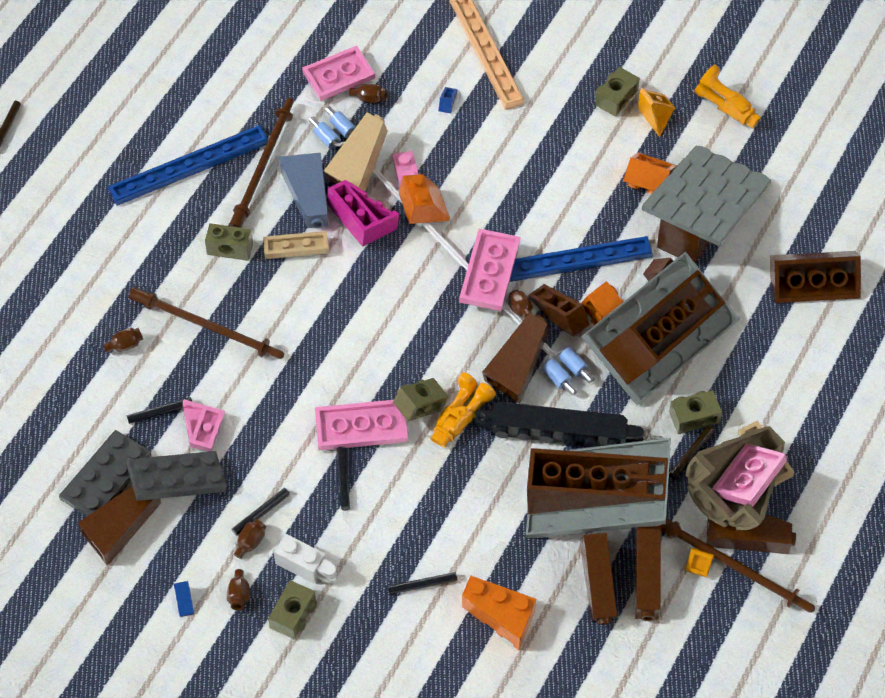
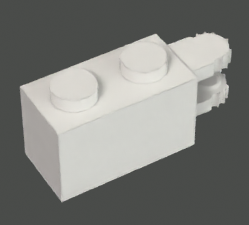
M288 534L284 535L274 550L275 564L316 584L318 579L329 584L337 581V567L326 560L325 553Z

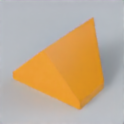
M642 88L639 94L638 110L660 137L676 108L665 94Z

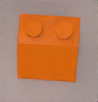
M638 152L630 157L623 181L627 182L629 187L635 189L642 187L648 189V193L652 194L678 165Z
M423 174L404 175L402 177L399 196L409 224L450 221L449 213L437 185Z

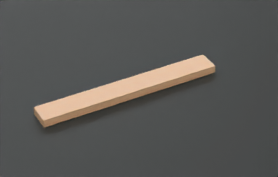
M449 0L504 109L507 110L524 104V99L473 0Z

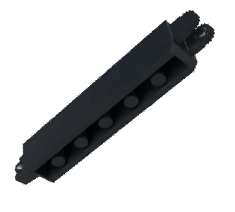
M497 402L494 404L493 410H476L475 415L476 427L491 430V435L499 438L512 437L523 441L539 440L543 443L557 442L568 446L575 444L590 448L640 442L644 440L645 433L643 428L639 426L628 425V419L624 415Z

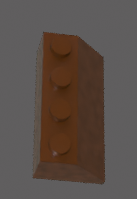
M856 251L770 255V279L774 302L861 298V256Z

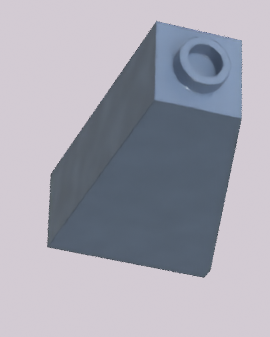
M321 153L280 156L281 174L307 228L328 226Z

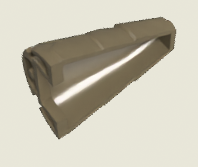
M770 426L744 433L738 438L701 450L690 461L686 470V476L689 481L687 486L688 492L699 510L713 522L723 527L729 525L736 527L737 530H749L757 527L764 520L775 478L753 507L749 503L743 505L720 498L712 488L746 443L783 453L785 441Z

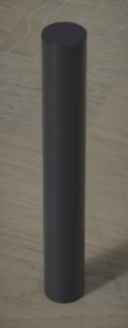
M189 397L185 400L192 401V398ZM184 399L126 415L128 423L183 409Z
M338 447L337 462L341 510L347 511L350 509L346 448Z
M286 488L280 490L231 529L232 532L238 536L247 523L254 522L255 519L258 520L290 495L289 491Z
M452 572L387 586L389 595L454 582L457 581V574Z

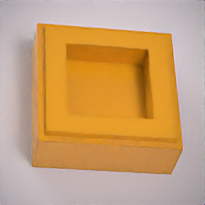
M691 548L685 571L708 577L714 554Z

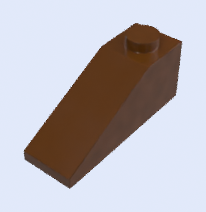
M543 284L528 295L529 299L559 329L573 337L590 325L583 304L546 284Z

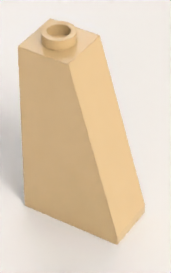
M368 112L364 115L325 168L324 172L329 181L338 184L347 180L364 192L366 191L388 132L385 120L377 114L373 116Z

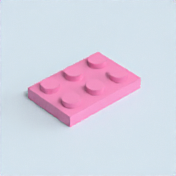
M358 46L302 68L304 76L320 101L375 79V73Z
M746 443L713 486L712 490L720 498L743 505L749 503L753 507L786 463V454Z

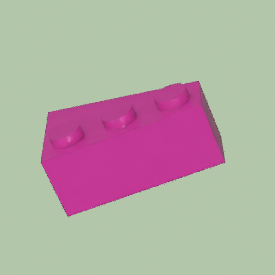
M344 180L328 188L327 205L362 247L397 230L399 213L394 210L391 212L379 200L374 201L369 198L366 192L349 181Z

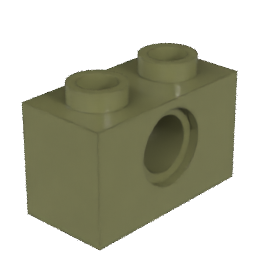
M618 67L614 73L611 72L605 84L597 88L595 92V105L616 117L637 93L640 78Z
M209 223L205 238L207 255L249 261L253 246L251 229Z
M431 378L401 386L393 403L405 419L411 421L440 412L449 396L437 381Z
M713 390L708 392L700 391L688 397L681 396L670 403L669 413L678 434L720 424L722 411Z
M290 580L268 618L269 628L295 639L298 632H303L308 614H312L316 609L315 591ZM292 608L300 609L296 613L289 612Z

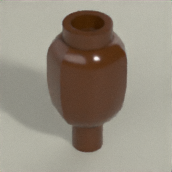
M363 84L358 89L350 88L349 96L358 97L359 100L366 103H380L381 101H386L387 89L377 84Z
M513 290L510 292L508 305L516 315L525 318L529 312L531 313L533 308L530 299L522 291Z
M130 327L114 334L111 341L103 344L106 353L112 350L122 352L138 346L140 341L144 339L139 327L136 329Z
M257 519L254 522L247 523L238 536L237 543L239 547L234 552V555L242 559L246 552L253 551L265 536L264 530L267 526Z
M236 569L234 578L228 584L227 601L231 604L233 610H243L250 597V586L248 581L244 579V571Z

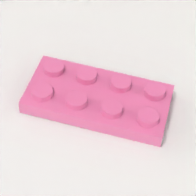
M484 229L478 230L459 297V303L502 311L520 244V237Z
M394 400L315 407L318 449L329 450L337 449L338 447L350 448L408 442L406 419L394 405Z

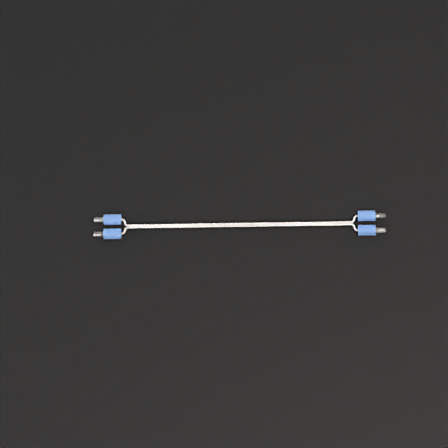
M330 106L326 107L325 112L331 117L330 123L348 139L356 126L341 111L335 112ZM315 117L309 119L310 124L314 127V134L329 149H334L345 143H340V137L325 122H319ZM374 167L372 173L401 202L399 191ZM421 223L467 270L469 264L431 224ZM504 301V310L520 325L523 319L516 315ZM544 343L542 349L549 356L545 361L546 364L543 366L542 371L559 389L565 387L571 395H575L578 392L570 383L571 376L554 359H551L552 354L557 355L561 353L559 359L576 377L582 376L588 383L594 381V377L587 371L588 364L571 347L555 352Z

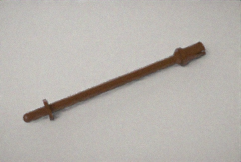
M287 98L283 108L276 109L277 122L241 203L235 205L233 209L234 214L228 226L241 228L245 218L249 216L250 210L248 206L285 122L291 121L293 118V114L290 112L294 103L293 98Z
M135 286L129 292L128 298L145 305V308L150 310L156 307L258 350V356L261 358L265 354L278 359L284 357L283 351L269 346L270 340L267 338L262 342L161 301L156 293H148Z
M666 518V524L661 525V531L666 533L668 538H679L699 550L714 554V559L788 600V608L795 604L809 613L815 611V606L812 603L798 596L799 589L796 588L792 593L683 531L680 523L677 521L672 522Z

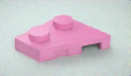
M184 399L183 410L190 447L207 452L212 451L225 416V411Z

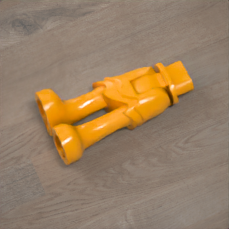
M714 64L700 79V83L695 88L694 93L718 105V110L726 113L742 125L747 124L753 129L761 117L755 113L756 109L752 108L751 103L737 91L731 90L719 81L720 68Z
M462 372L459 375L457 382L460 390L451 404L446 406L440 414L433 429L434 433L430 438L432 442L443 448L446 447L448 442H453L454 438L475 418L476 410L483 404L492 401L496 396V392L491 386L486 383H480L478 386L475 378L466 372ZM475 392V395L468 404V406H463L464 403L468 400V398Z

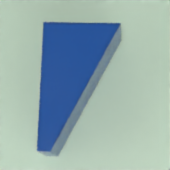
M444 88L440 96L439 112L451 114L458 89Z
M188 581L174 583L179 616L193 615L194 610Z

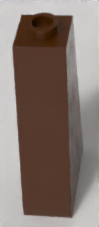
M529 312L482 371L485 382L517 403H520L523 399L548 335V325L543 317L535 316Z
M131 486L78 522L80 532L104 563L108 565L159 507L161 499L136 501L133 486Z
M765 514V518L760 525L749 530H737L736 527L729 525L723 527L707 517L706 544L715 548L789 554L791 546L796 544V532H792V523Z
M661 525L637 527L634 540L635 619L653 621L659 619L661 610Z
M607 533L583 535L580 541V549L591 621H597L598 625L611 624L612 620H615L617 617Z

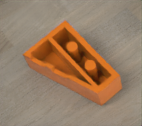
M606 281L590 293L581 304H583L585 312L592 318L590 322L596 325L624 301L619 297L616 288L609 285Z
M470 575L462 594V607L482 623H486L493 628L500 637L510 641L517 650H520L536 611V599Z

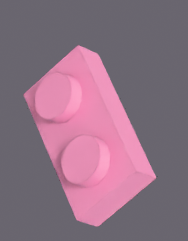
M413 151L392 154L400 188L404 175L419 174Z

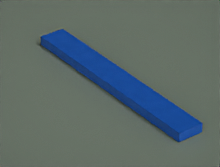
M258 125L108 186V190L116 206L265 146L269 139L262 127Z
M648 236L517 258L515 259L509 282L651 258L653 252Z

